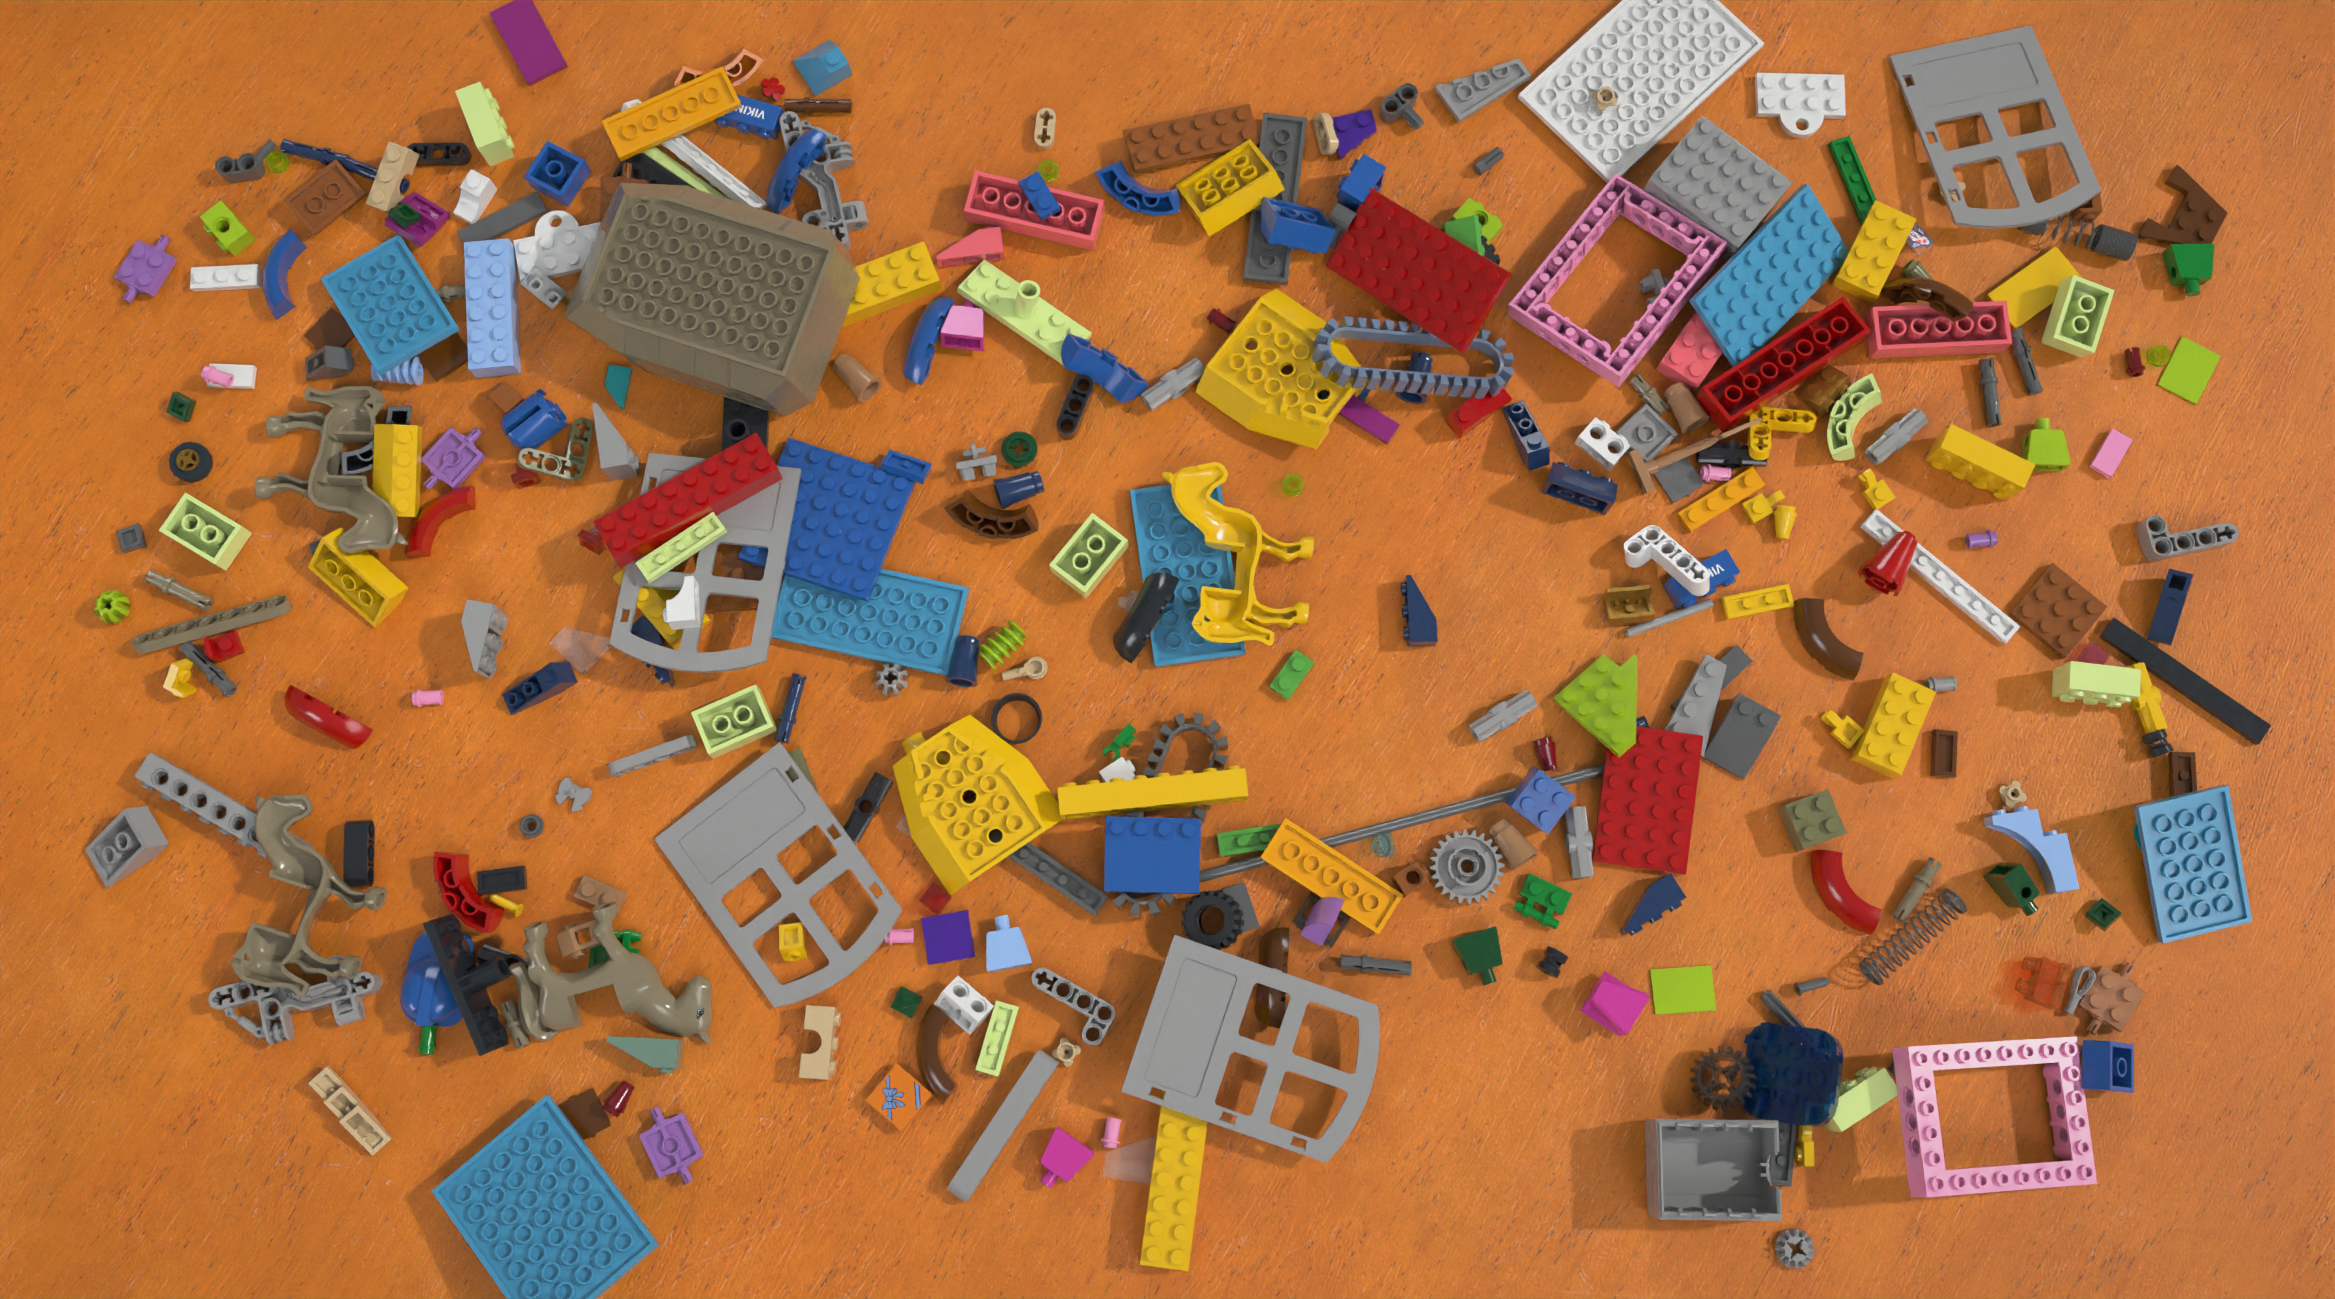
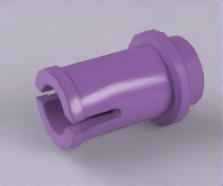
M1986 530L1984 533L1966 534L1965 537L1967 548L1988 546L1990 548L1996 545L1998 541L1996 532Z

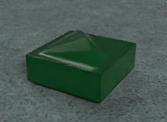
M406 202L391 208L388 213L405 229L419 222L422 217Z
M178 391L173 392L166 413L184 422H189L197 401Z
M2103 898L2085 914L2086 918L2104 932L2121 916V912Z
M901 986L890 1008L913 1018L923 997Z

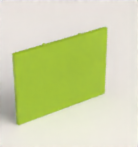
M2182 336L2157 385L2197 405L2221 356Z
M1711 965L1650 969L1655 1015L1716 1011Z

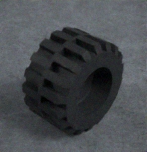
M1209 890L1199 892V895L1191 897L1192 900L1185 904L1187 908L1185 911H1182L1181 915L1184 916V921H1181V926L1185 928L1183 933L1189 937V940L1217 950L1228 948L1231 943H1235L1238 940L1237 936L1241 935L1243 931L1241 926L1244 925V920H1242V915L1244 914L1239 909V903L1234 901L1232 896L1223 892ZM1212 906L1218 907L1223 912L1225 918L1222 930L1215 935L1207 934L1201 925L1203 912Z

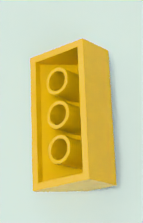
M374 424L372 491L392 506L396 516L418 517L420 514L422 427L416 425Z
M339 528L321 538L308 568L372 626L377 627L401 603L408 587L371 555L369 551L364 550L354 554L342 551L337 542L346 531L343 528Z
M625 568L613 577L620 587ZM642 587L639 590L637 607L666 641L677 650L680 648L683 629L672 630L669 624L664 622L663 609L666 608V600L673 599L680 591ZM705 613L702 629L711 622Z

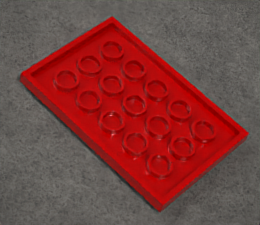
M1636 726V743L1621 757H1617L1606 747L1592 853L1593 862L1686 875L1703 743L1702 735Z

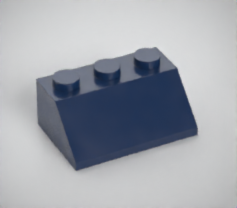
M1553 462L1549 468L1541 493L1606 515L1615 502L1618 484L1613 483L1611 479L1606 477L1598 478L1592 476L1586 470L1572 469L1566 463Z

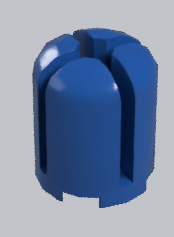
M540 388L505 414L501 420L504 434L521 451L525 448H539L569 425L564 422L567 417L557 403L554 404L551 400H547L544 397L547 393Z

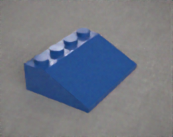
M1106 816L1104 892L1199 894L1201 819Z

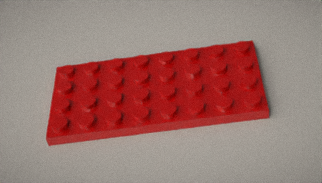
M1370 187V193L1363 205L1360 204L1358 207L1357 215L1352 220L1348 231L1345 230L1325 266L1454 349L1465 354L1512 273Z

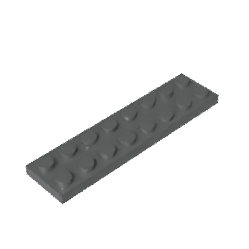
M1264 113L1259 150L1276 170L1285 189L1272 199L1297 204L1307 118ZM1261 205L1252 210L1243 281L1287 286L1292 249L1283 244L1272 245L1266 241L1265 236L1261 232Z

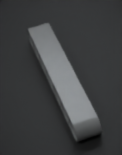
M1040 1049L1037 1051L946 1190L965 1203L968 1202L1059 1064L1057 1060Z

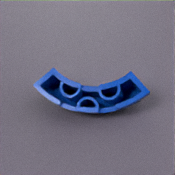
M816 129L805 131L791 145L779 162L769 183L766 195L767 205L775 214H780L792 203L793 195L799 184L796 179L800 175L803 168L807 170L812 162L824 151L827 136Z
M1122 161L1095 171L1108 194L1132 211L1152 216H1163L1177 213L1181 210V200L1177 188L1169 190L1148 188L1137 182L1127 172Z
M291 228L274 244L263 269V293L269 309L276 320L295 307L288 291V283L286 282L288 269H291L297 257L307 249Z
M940 297L932 300L924 309L911 338L902 371L904 376L910 381L922 385L928 378L936 348L932 346L936 344L938 336H941V329L953 306L954 299Z
M1067 334L1061 349L1064 367L1090 376L1093 381L1105 388L1120 403L1135 399L1149 385L1130 366L1127 368L1123 364L1116 362L1118 357L1104 348L1100 351L1090 345L1091 341Z

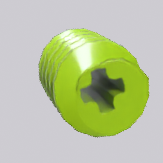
M1012 620L1008 621L1010 629L1005 626L1001 627L1003 635L998 632L994 633L996 641L988 638L989 646L980 645L982 652H979V654L994 670L997 669L995 661L1003 664L1002 656L1010 658L1009 650L1017 652L1016 644L1025 646L1023 638L1028 639Z

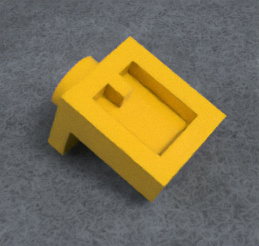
M185 658L171 663L163 688L169 690L174 696L181 698L196 693L197 688L187 683L191 677L190 670L193 662Z
M802 922L779 925V950L784 961L795 962L807 958L804 925Z

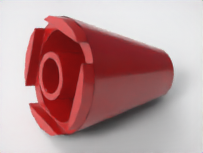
M1908 531L1897 532L1859 568L1858 575L1861 577L1863 574L1867 578L1865 583L1873 589L1886 595L1889 592H1894L1893 596H1897L1902 590L1917 547L1916 537Z

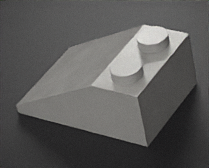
M593 403L601 469L611 481L639 477L638 469H641L639 456L635 455L634 450L629 447L597 403Z
M148 806L124 809L92 841L85 851L107 888L156 858L169 843Z

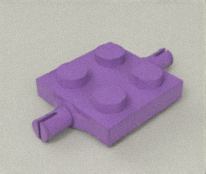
M161 235L156 246L148 245L139 240L136 241L114 276L129 287L124 297H122L123 300L132 303L137 292L146 293L152 297L156 296L178 261L164 251L171 239Z
M450 427L421 458V462L432 473L423 484L431 490L440 480L450 485L453 489H457L486 458L474 444L483 433L475 427L466 437Z
M659 1106L650 1110L656 1124L650 1130L640 1134L639 1137L659 1179L671 1173L679 1172L684 1185L692 1182L694 1179L687 1167L705 1155L685 1113L682 1112L673 1118L664 1119Z

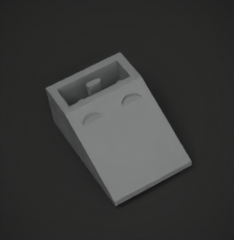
M467 599L461 623L473 670L485 679L491 680L492 675L495 674L497 669L496 657L497 653L502 649L503 641L501 637L503 630L507 628L508 617L505 612L494 604Z

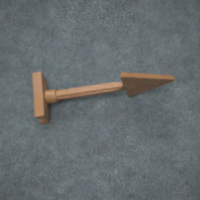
M1760 417L1719 436L1701 440L1658 460L1652 459L1644 462L1638 448L1626 454L1645 495L1656 490L1650 475L1659 472L1658 469L1706 449L1718 440L1760 423L1762 420Z

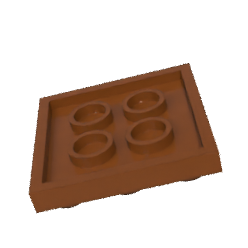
M719 544L712 575L760 581L764 577L765 569L739 560L738 556L743 546ZM711 594L707 598L706 611L710 613L757 610L759 600Z
M2052 563L2008 615L2064 659L2106 610L2107 606Z

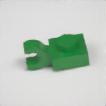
M1128 723L1113 740V743L1103 750V756L1105 757L1108 752H1114L1116 756L1111 762L1113 763L1120 758L1119 751L1124 746L1128 748L1136 739L1134 736L1136 729Z

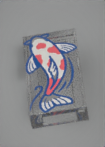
M1915 222L1904 246L1918 258L1935 241Z

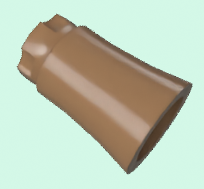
M844 353L834 361L833 370L850 388L859 402L869 400L880 389L882 379L867 370L848 353Z
M1678 382L1666 389L1664 395L1678 421L1682 434L1698 429L1710 419V416L1699 405L1683 382Z
M1507 818L1500 820L1488 830L1489 834L1493 837V841L1507 859L1512 871L1519 869L1539 853Z

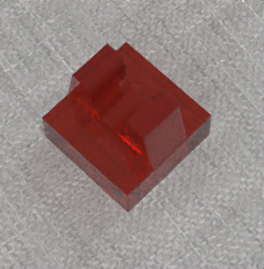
M515 463L517 473L512 474L511 479L518 489L541 483L538 473L524 470Z
M595 525L589 532L582 529L577 535L580 545L600 556L605 549L602 542L603 538Z
M933 883L919 901L933 913L939 915L952 897Z

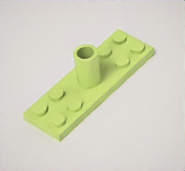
M985 259L958 287L957 293L1062 365L1061 349L1067 334H1072L1086 340L1091 338L1092 333L1039 297L1040 287L1037 283L1030 280L1018 283Z

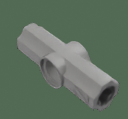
M1195 357L1178 370L1173 369L1167 372L1156 385L1141 394V398L1148 409L1154 411L1171 398L1176 399L1183 395L1189 386L1201 379L1205 370L1203 364Z
M1916 408L1911 410L1898 423L1895 422L1881 435V438L1864 451L1866 458L1878 466L1894 451L1897 452L1912 439L1911 437L1928 423L1926 415Z
M1525 690L1509 701H1503L1488 711V714L1470 724L1468 728L1474 739L1480 743L1497 731H1503L1517 722L1518 718L1538 705L1533 695L1528 690Z
M1586 807L1567 808L1565 811L1567 827L1565 843L1567 853L1570 854L1572 879L1593 877L1591 857L1593 840L1591 832L1588 831Z

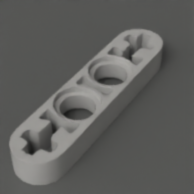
M688 735L616 760L607 766L611 777H618L697 748L694 735Z

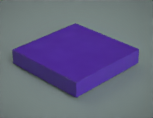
M968 910L921 918L928 965L975 957Z

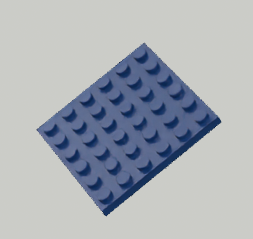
M788 438L777 466L800 468L802 472L783 575L868 602L916 482L883 471L881 467ZM743 546L738 558L740 561L765 569L768 549Z

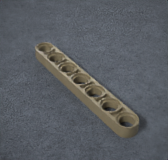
M279 595L145 632L133 638L131 644L136 653L145 654L278 617L289 612L292 607L287 596Z

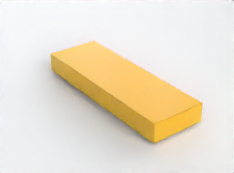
M1789 584L1721 598L1726 621L1792 608L1794 606Z

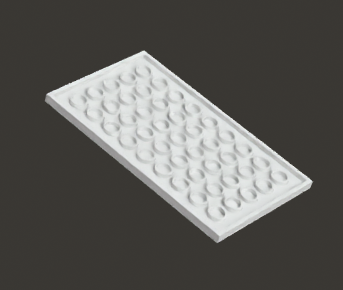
M1622 0L1520 92L1518 99L1608 183L1615 173L1622 177L1755 55L1765 43L1719 0ZM1608 86L1614 91L1618 102L1615 106H1609L1604 111H1600L1597 109L1596 101L1592 99V94L1594 91H1599L1601 88Z

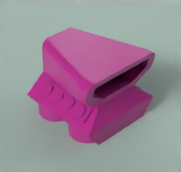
M1604 971L1596 981L1580 1011L1621 1037L1628 1034L1650 996L1645 992L1627 986Z

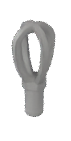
M2082 966L2075 971L2071 983L2070 997L2063 1010L2064 1012L2073 1015L2079 1000L2091 988L2096 978V974L2091 968ZM2084 971H2087L2088 977L2081 990L2077 993L2078 985L2082 977V974Z

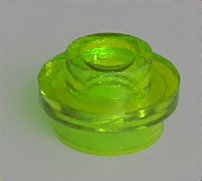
M274 151L267 156V167L272 172L282 173L288 169L290 160L285 153Z
M1044 160L1039 164L1038 172L1044 181L1050 182L1059 176L1060 168L1055 161ZM1047 167H1051L1053 169L1051 172L1045 171Z
M2154 345L2147 351V359L2153 366H2164L2170 360L2171 353L2165 345ZM2155 353L2160 355V359L2156 357Z
M1289 474L1283 479L1282 489L1287 495L1298 496L1304 490L1305 483L1301 476ZM1294 482L1297 484V488L1291 489L1289 484Z

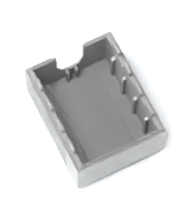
M1702 116L1647 182L1644 191L1727 241L1725 255L1721 259L1726 263L1746 243L1759 223L1768 217L1793 182L1706 117Z
M1645 1120L1648 1217L1666 1220L1782 1221L1781 1189H1779V1186H1772L1769 1171L1770 1156L1778 1155L1779 1126L1777 1120Z

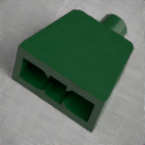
M2000 862L1983 876L2008 907L2021 908L2026 916H2030L2038 910L2033 900L2039 896V891L2022 864Z
M1496 926L1451 941L1468 975L1479 972L1483 986L1497 982L1493 968L1503 963Z

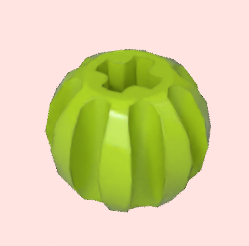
M118 590L104 591L100 598L96 597L94 601L97 604L93 608L94 612L105 623H120L123 621L124 616L128 617L131 612L128 610L131 606L129 598L125 597V594Z

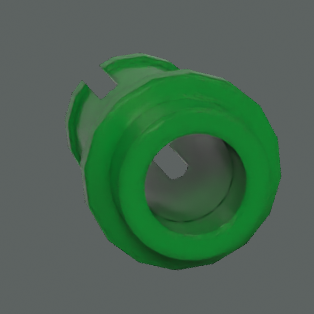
M421 1026L420 1045L417 1046V1049H419L418 1054L433 1055L434 1050H436L434 1044L437 1026Z

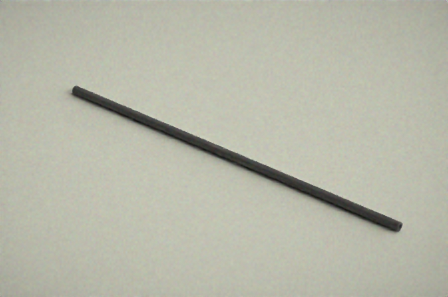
M1604 763L1551 778L1561 786L1602 776ZM1517 787L1319 840L1333 848L1506 802ZM1261 855L1208 868L1200 871L1199 883L1269 864L1259 858ZM1125 892L1134 900L1159 894Z

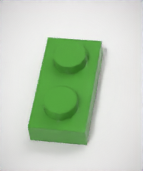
M1295 650L1269 688L1288 701L1315 662Z

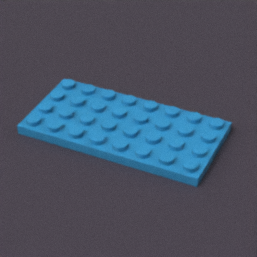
M1804 184L1794 192L1689 301L1731 366L1734 367L1758 352L1840 267L1849 250L1810 186Z
M1220 484L1212 491L1210 497L1224 505ZM1172 485L1130 490L1143 583L1146 577L1157 572L1168 573L1179 578L1170 602H1167L1161 613L1163 616L1155 630L1150 633L1155 668L1245 656L1244 641L1212 643L1200 637L1192 626V621L1201 607L1200 593L1202 586L1234 590L1235 578L1231 552L1217 550L1205 544L1203 532L1187 520L1178 510L1172 498Z
M881 569L870 599L866 602L785 575L777 603L771 638L889 663L891 665L896 663L905 668L947 676L970 589L969 587Z

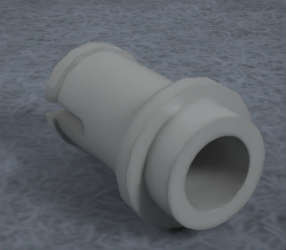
M1931 676L1925 680L1924 687L1936 693L1950 690L1955 691L1957 681L1954 676L1943 678Z

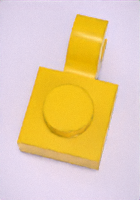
M1871 469L1858 476L1861 483L1867 489L1862 494L1873 510L1880 509L1896 498L1883 479L1879 482L1876 481V477Z
M1781 490L1770 495L1768 498H1765L1763 493L1744 502L1741 507L1753 525L1773 514L1774 511L1771 507L1783 501L1782 499L1785 496Z
M1832 710L1826 711L1820 718L1824 723L1834 728L1830 734L1847 749L1851 748L1865 731L1848 715L1841 719Z

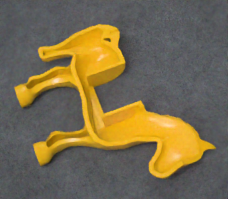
M1212 462L1180 469L1174 474L1162 472V477L1172 485V498L1178 510L1187 520L1203 532L1205 544L1217 550L1237 552L1234 590L1206 586L1201 588V607L1192 621L1193 629L1197 634L1212 643H1235L1257 640L1271 646L1274 642V632L1263 627L1279 625L1289 628L1294 623L1306 625L1309 616V603L1297 602L1293 607L1283 609L1266 607L1256 600L1253 582L1261 552L1269 553L1288 563L1297 557L1310 559L1314 546L1313 537L1303 536L1294 543L1279 542L1262 530L1253 515L1240 509L1226 507L1210 497L1212 491L1225 482L1228 476V471L1221 463Z

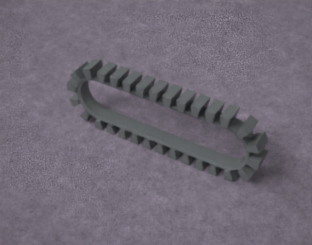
M1194 712V724H1185L1183 713L1174 716V722L1178 728L1172 731L1164 724L1159 730V734L1161 737L1168 739L1167 743L1165 744L1156 739L1153 745V752L1162 753V756L1159 757L1151 752L1148 758V765L1157 767L1156 771L1145 766L1142 775L1147 776V778H1155L1157 774H1160L1172 741L1179 734L1186 731H1198L1210 739L1214 752L1208 768H1213L1215 764L1225 769L1228 756L1218 755L1217 750H1228L1227 737L1215 740L1214 735L1221 731V726L1215 720L1212 721L1208 729L1201 726L1204 714ZM1210 804V805H1202V806L1205 807V808H1207V809L1209 810L1211 804ZM1193 806L1189 819H1201V822L1204 823L1207 817V810L1198 809V806ZM1146 811L1127 813V817H1144ZM1120 892L1121 895L1112 900V902L1119 910L1122 909L1126 901L1133 906L1129 914L1130 917L1140 918V907L1149 906L1151 917L1160 914V910L1155 903L1162 899L1170 907L1175 900V896L1170 893H1159L1150 900L1138 901L1130 898L1125 892Z

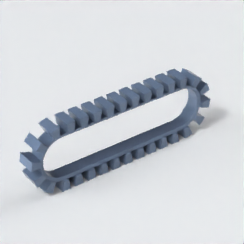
M1344 316L1340 325L1333 318L1327 321L1324 329H1320L1312 346L1316 347L1312 354L1313 362L1325 361L1319 372L1327 378L1332 371L1340 375L1335 385L1342 387L1346 386L1349 378H1353L1352 388L1362 389L1367 380L1366 389L1375 390L1380 382L1381 391H1389L1394 383L1393 392H1403L1407 385V393H1416L1421 385L1420 394H1430L1434 387V395L1443 396L1448 388L1447 396L1456 397L1461 390V397L1470 398L1474 391V398L1483 399L1488 390L1492 397L1499 394L1514 372V369L1510 368L1514 362L1513 353L1501 354L1507 343L1501 338L1494 345L1486 341L1490 331L1481 329L1478 336L1472 340L1468 349L1481 351L1493 361L1495 375L1486 378L1353 367L1340 362L1331 351L1330 343L1338 338L1451 347L1425 329H1422L1420 332L1421 327L1414 322L1411 323L1407 330V322L1398 321L1393 330L1394 321L1385 320L1380 328V319H1371L1366 328L1367 318H1357L1353 327V317Z

